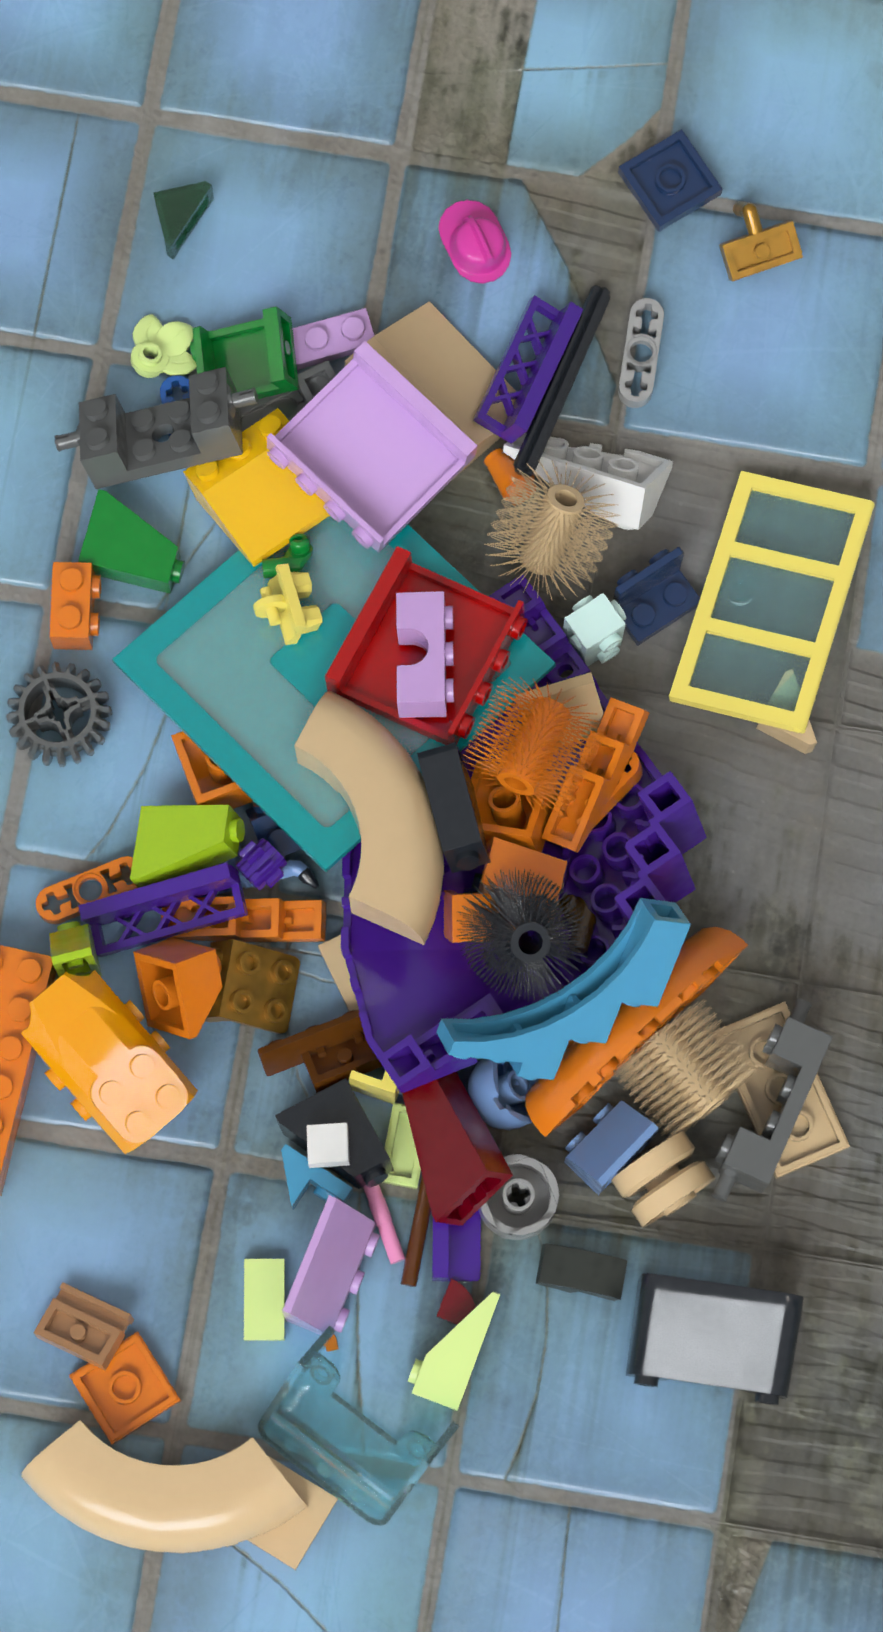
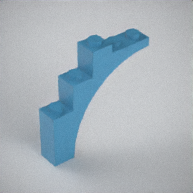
M640 898L626 927L609 950L585 973L572 981L571 984L569 983L559 990L558 993L555 992L545 997L544 1000L542 999L532 1005L500 1015L475 1019H441L436 1033L448 1055L459 1059H468L470 1057L489 1059L496 1063L509 1061L519 1077L527 1080H536L538 1078L554 1080L569 1040L581 1044L589 1042L606 1043L622 1003L632 1007H640L641 1005L658 1007L691 924L676 902Z

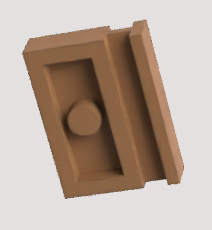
M62 1282L59 1294L56 1299H52L33 1333L38 1339L106 1371L125 1337L124 1333L129 1324L132 1325L134 1318L131 1314Z

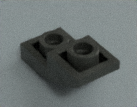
M545 1243L542 1244L536 1284L569 1293L582 1292L611 1301L621 1300L627 1260L587 1250Z

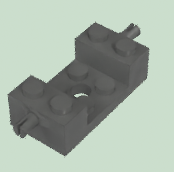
M226 367L190 375V398L125 413L116 394L79 402V424L76 431L55 435V445L59 452L80 446V461L95 489L242 455L240 407L258 404V394L255 387L237 392ZM171 434L169 440L158 442L162 436Z
M796 999L793 1010L783 1026L775 1024L762 1051L769 1055L765 1066L788 1075L776 1099L777 1102L782 1104L780 1111L773 1110L761 1136L742 1127L738 1129L734 1136L727 1134L716 1156L715 1161L721 1163L717 1173L720 1177L711 1196L722 1202H727L735 1182L760 1193L769 1185L833 1036L804 1024L812 1004L803 999Z

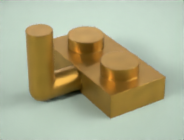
M738 201L734 204L733 212L737 216L744 217L748 234L719 244L730 281H736L803 258L793 221L788 220L763 229L757 207L754 204Z

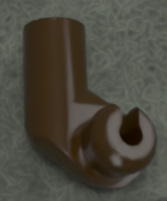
M567 894L565 898L560 900L559 905L563 904L559 909L566 906L574 898L573 903L570 904L571 906L568 905L562 912L571 908L569 910L571 912L576 910L577 912L574 915L570 914V916L565 918L573 917L570 920L579 919L580 921L573 923L584 927L580 928L583 930L573 931L580 932V934L574 935L583 936L571 937L587 938L570 940L591 941L596 926V916L581 897ZM572 942L579 943L574 945L582 947H568L574 948L571 949L573 951L587 953L590 942Z

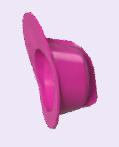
M471 200L456 202L446 208L440 217L438 230L441 241L459 274L470 282L481 284L493 282L501 277L509 267L511 250L507 237L495 214L486 205Z

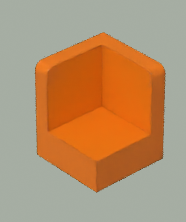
M444 890V937L452 943L478 940L467 938L474 936H458L471 934L460 932H477L457 930L474 929L463 926H471L464 925L469 924V921L477 922L469 920L473 918L466 917L470 916L467 914H471L467 912V908L478 912L466 900L468 899L486 910L488 909L472 894L491 908L490 902L481 893L458 894L453 890ZM483 893L491 901V895Z

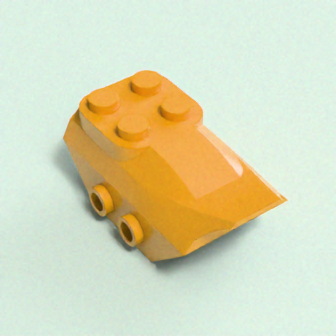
M96 970L92 971L88 976H78L65 972L29 1003L31 1010L30 1023L21 1034L49 1067L44 1074L59 1091L66 1087L76 1098L70 1104L85 1121L92 1117L124 1154L133 1151L153 1137L176 1117L196 1095L198 1090L165 1053L171 1048L156 1030L151 1034L148 1033L140 1023L145 1018L140 1010L130 1000L124 1004Z

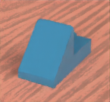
M285 1143L281 1153L292 1210L297 1206L311 1184L316 1187L313 1193L326 1202L330 1195L346 1204L353 1193V1188L322 1167L309 1168L308 1158Z

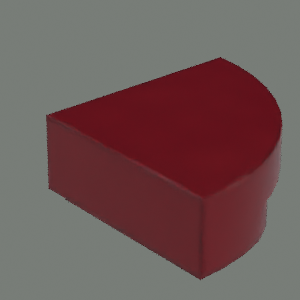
M453 1279L450 1280L436 1316L455 1325H458L476 1308L472 1296L459 1282Z

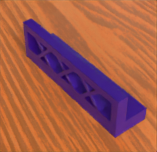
M535 295L529 300L475 414L474 422L510 444L527 432L583 312L581 307L570 302L559 311ZM535 310L552 320L547 331L537 333L532 319ZM531 341L536 357L534 361L523 363L518 346L521 343ZM517 372L522 387L520 391L509 393L504 376L507 373ZM503 403L507 414L504 425L487 415L491 404Z
M227 862L78 905L81 921L91 926L96 954L99 957L248 915L239 871ZM232 888L235 908L219 912L210 906L219 891ZM207 895L203 902L197 899L198 897ZM192 900L201 905L194 918L190 921L181 922L173 917L181 902ZM169 906L166 912L160 909ZM154 910L163 916L155 931L145 933L136 928L146 912ZM207 910L214 913L211 915L204 916ZM132 917L129 923L123 920ZM118 921L126 926L119 941L105 944L102 925ZM170 921L176 923V925L167 927ZM134 931L140 934L138 936L131 937Z

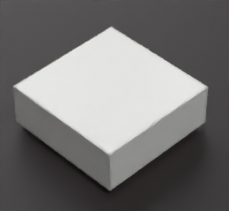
M347 1122L307 1125L309 1168L350 1165Z

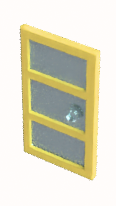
M741 471L669 694L670 701L796 733H805L875 503L863 498Z

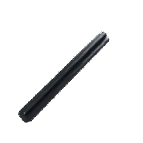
M594 285L590 288L582 307L583 312L513 463L514 470L518 475H522L519 473L522 471L531 477L534 473L529 466L534 470L537 468L611 299L610 292L606 287Z

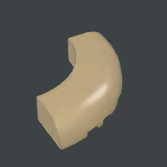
M328 691L318 701L294 747L297 763L323 778L337 793L339 792L343 796L358 826L361 836V858L356 881L349 895L351 912L425 945L440 903L444 875V853L423 775L404 747L377 719L352 701L332 691Z
M79 1420L40 1452L21 1473V1477L43 1501L58 1514L81 1529L126 1547L155 1552L193 1553L237 1545L242 1541L265 1534L280 1526L307 1507L253 1437L229 1453L208 1461L187 1465H160L140 1461L114 1450L97 1438Z

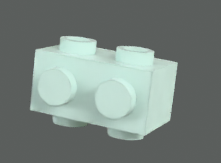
M604 593L596 598L589 595L576 603L572 608L574 612L564 618V633L587 666H590L597 660L601 663L607 662L620 651L619 646L622 643L626 625L624 620L627 619L623 609L616 600L610 602Z

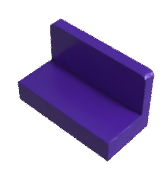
M479 1210L463 1226L438 1223L433 1218L432 1281H450L453 1279L457 1282H478L481 1274V1216Z

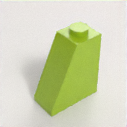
M229 804L141 806L130 880L140 888L216 866L237 857L239 843L244 840L245 825L242 818Z

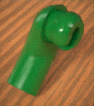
M295 534L290 538V547L283 557L263 559L264 579L276 576L275 568L278 564L288 563L291 572H300L312 556L313 547L310 545L309 537L304 534Z

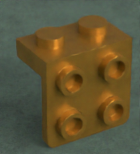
M235 939L211 942L210 948L216 949V954L221 961L222 970L220 975L223 987L205 1021L209 1023L232 1021L277 1034L285 1033L289 1028L300 968L299 959L292 955Z

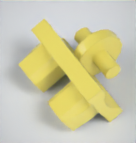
M288 563L278 564L275 568L276 576L268 581V586L260 589L262 598L253 604V610L257 617L268 618L270 626L280 625L285 645L297 644L302 634L319 629L322 623V615L317 605L301 607L299 601L301 598H309L312 592V582L309 573L291 572Z

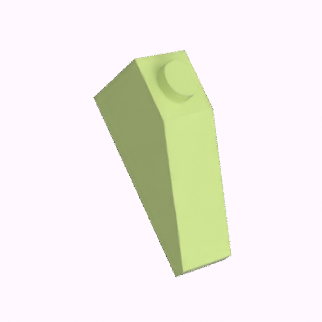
M495 1291L490 1293L425 1355L424 1361L415 1360L408 1382L415 1384L412 1394L458 1411L500 1293Z

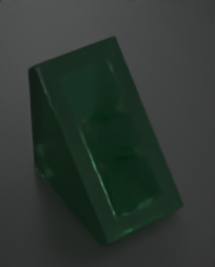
M206 181L153 192L166 253L173 260L214 200L212 185Z

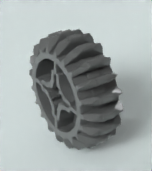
M54 662L52 665L53 672L46 673L44 666L39 665L37 667L38 678L34 679L31 674L25 673L24 679L28 686L24 687L16 684L13 687L14 692L21 698H9L7 701L8 706L16 710L6 714L7 722L15 724L9 729V733L12 738L20 737L16 743L19 750L22 751L30 747L28 756L31 760H35L43 753L42 762L44 765L49 766L53 756H56L59 766L65 767L66 756L72 755L73 761L79 764L81 762L80 751L84 750L87 755L93 756L95 752L90 743L93 741L96 744L103 745L105 742L103 735L98 731H109L111 728L110 722L102 719L112 715L111 707L103 705L109 700V695L106 691L98 692L102 686L101 681L98 678L89 681L90 672L87 669H83L75 676L76 667L72 663H69L65 672H61L59 662ZM55 688H70L78 691L85 697L78 699L77 696L63 698L57 693ZM44 693L46 697L45 705L41 710L34 713L35 717L28 719L31 705L39 695ZM53 700L56 701L58 708L63 710L65 717L63 720L66 729L62 728L60 721H56ZM91 710L87 725L81 733L74 737L72 731L73 724L77 719L84 716L83 712ZM40 730L42 733L50 730L56 731L60 734L63 741H47L38 737L33 732Z

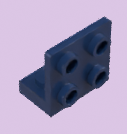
M680 547L671 552L668 549L660 551L649 560L650 566L639 573L636 569L631 570L617 581L618 587L615 589L613 600H616L623 609L627 618L624 620L626 624L625 629L637 646L698 607L700 597L680 571L684 552Z

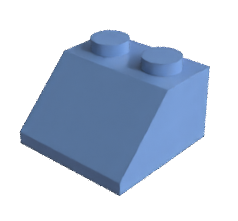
M622 1100L615 1107L608 1103L593 1119L597 1126L587 1136L581 1131L565 1147L569 1154L566 1156L564 1163L598 1196L611 1183L612 1178L626 1168L654 1139L659 1129L652 1121Z

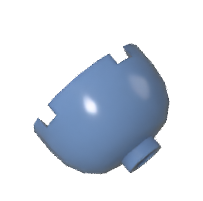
M482 1059L476 1064L469 1076L468 1094L486 1124L493 1128L513 1130L532 1123L525 1107L526 1094L538 1079L527 1080L517 1076L509 1061L496 1063L489 1059Z

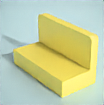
M386 1070L382 1080L356 1071H351L349 1084L353 1091L391 1104L393 1102L396 1103L399 1089Z

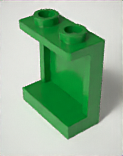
M275 306L263 309L262 319L213 331H207L202 326L194 327V340L190 343L192 357L196 362L197 374L226 367L237 392L255 387L258 399L299 390L291 317Z

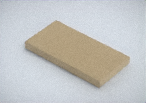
M785 1001L727 1025L728 1027L724 1029L726 1031L722 1033V1037L726 1034H733L729 1037L731 1039L724 1043L725 1045L727 1043L730 1044L736 1038L737 1043L731 1048L734 1050L738 1046L743 1047L740 1050L741 1052L733 1058H737L739 1055L742 1056L746 1052L748 1056L743 1059V1062L745 1063L749 1059L754 1060L745 1069V1072L751 1067L754 1068L757 1064L760 1065L757 1067L759 1069L754 1072L755 1074L749 1077L746 1083L737 1088L755 1133L760 1136L773 1110L779 1112L782 1104L777 1102L776 1099L785 1079L788 1077V1075L765 1066L769 1055L762 1052L775 1024L783 1026L785 1020L791 1014ZM818 1073L774 1171L776 1179L850 1147Z

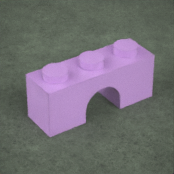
M444 591L396 593V624L399 645H417L427 652L425 658L419 663L397 665V707L399 718L447 717V702H454V679H446V666H454L453 642H446V630L453 629V606H445Z

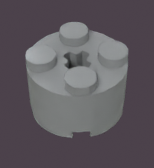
M521 1154L508 1155L504 1159L513 1176L479 1209V1213L486 1226L499 1237L510 1240L529 1239L541 1233L552 1221L558 1206L559 1188L554 1174L542 1162ZM517 1188L520 1194L527 1193L528 1196L524 1200V1206L518 1207L516 1202L510 1203L508 1201L511 1197L512 1189Z

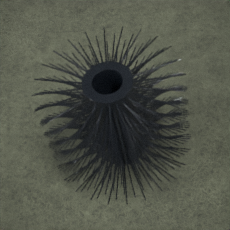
M515 867V883L514 877L512 880L514 892L511 876L509 877L510 886L509 882L507 885L505 879V883L503 881L502 885L498 883L499 887L496 884L492 887L494 892L483 884L501 911L475 887L499 913L472 894L488 910L467 899L466 901L478 910V912L472 910L469 912L471 914L467 915L474 916L470 918L480 921H469V924L464 925L471 926H463L474 929L457 930L477 931L460 932L471 934L458 936H474L467 938L478 939L464 941L467 943L478 941L479 943L468 944L471 946L463 947L470 949L463 954H468L467 958L483 951L480 955L474 956L475 958L471 957L472 959L467 963L469 964L482 956L478 961L470 965L472 969L479 961L486 959L481 965L487 962L484 968L488 966L489 968L480 978H484L490 969L492 971L483 980L484 982L496 970L494 976L486 985L492 983L498 973L499 975L491 987L493 988L494 984L498 983L499 977L503 974L500 981L502 983L507 973L506 980L500 991L504 990L506 984L505 993L507 994L512 980V988H514L515 982V992L517 993L518 987L520 997V991L522 995V983L524 984L525 973L524 990L526 992V985L528 984L529 1002V986L531 995L530 978L532 987L534 980V984L535 981L537 983L538 991L540 986L541 993L543 981L544 984L545 980L549 982L548 984L552 982L549 975L562 986L543 958L563 976L545 956L547 955L566 971L568 969L554 957L578 970L566 958H571L575 956L572 954L576 953L569 952L573 950L566 948H570L567 946L582 947L575 946L574 944L579 943L572 942L590 941L569 940L587 938L566 937L583 936L574 935L580 934V932H570L583 929H566L580 926H565L577 924L573 922L580 921L579 919L570 920L573 919L571 917L559 921L577 912L576 910L573 912L569 911L571 908L562 912L568 905L571 906L570 904L573 903L574 898L566 906L557 910L563 903L558 906L556 905L566 897L567 893L565 892L555 902L557 897L564 891L561 889L558 895L551 900L554 893L548 898L549 893L557 884H552L550 891L544 896L552 882L549 881L546 884L545 890L541 894L547 880L545 879L544 881V876H542L538 883V877L536 876V879L534 877L535 882L533 881L532 887V879L530 877L529 883L528 873L526 884L524 874L522 880L521 873L520 888L519 870L517 887ZM543 880L542 887L536 896L538 887ZM536 881H537V885H538V886H536V889H535V891H534V893H533V889H534V886H535ZM527 882H528V890H527V895H526V898H525V891H526V886H527ZM567 911L571 912L565 916H562L564 913H567ZM484 947L483 949H481V950H479V951H477V952L470 953L471 951H473V950H475V949ZM482 968L481 970L477 971L478 973H476V974L479 975L484 968ZM518 972V980L516 985V975Z

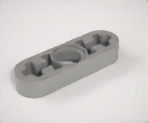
M650 298L636 301L631 307L618 395L622 403L631 408L645 406L652 397L664 310L659 302ZM644 310L651 311V317L654 318L649 323L648 335L640 334L642 318L638 316H642ZM643 344L650 348L652 356L645 362H638L632 358L630 350L635 345ZM634 372H642L640 388L644 390L639 392V396H632L631 389L625 388L632 386Z

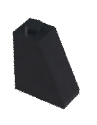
M456 742L417 753L442 851L451 872L469 871L480 865L491 863L474 786L465 764L462 762L463 759Z
M346 1078L275 1115L283 1135L305 1151H307V1125L347 1122L350 1165L328 1168L357 1189L366 1185L367 1187H374L388 1178V1173L394 1171L385 1148Z

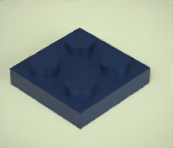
M682 129L618 167L619 175L658 232L722 195V187Z

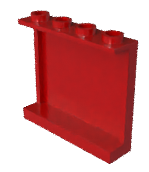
M397 546L325 675L327 692L332 691L360 707L444 745L454 742L457 744L460 737L466 739L470 734L475 722V717L472 716L478 704L484 706L493 688V684L490 682L495 672L502 673L510 657V651H508L513 639L519 640L526 629L528 619L524 617V602L518 600L515 608L412 563L411 552ZM444 591L445 606H453V629L446 630V642H453L454 666H446V679H454V702H447V717L399 718L397 707V665L419 663L425 658L427 652L417 645H399L396 624V593Z

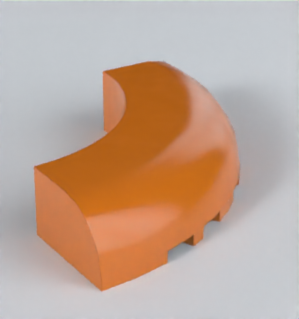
M720 927L703 928L688 938L682 945L658 1007L647 1005L632 1007L622 1003L606 1043L589 1042L581 1044L574 1042L565 1051L554 1080L538 1079L526 1094L525 1107L531 1121L540 1133L546 1137L579 1111L616 1074L614 1070L617 1071V1068L627 1061L625 1059L639 1051L636 1049L643 1046L645 1043L643 1041H647L663 1028L673 1017L675 1018L702 995L742 953L748 944L732 931Z

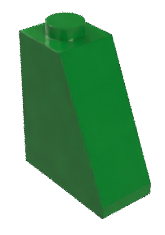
M98 489L78 562L92 563L95 575H101L103 578L171 594L174 582L180 584L185 567V561L180 560L178 546L107 491Z

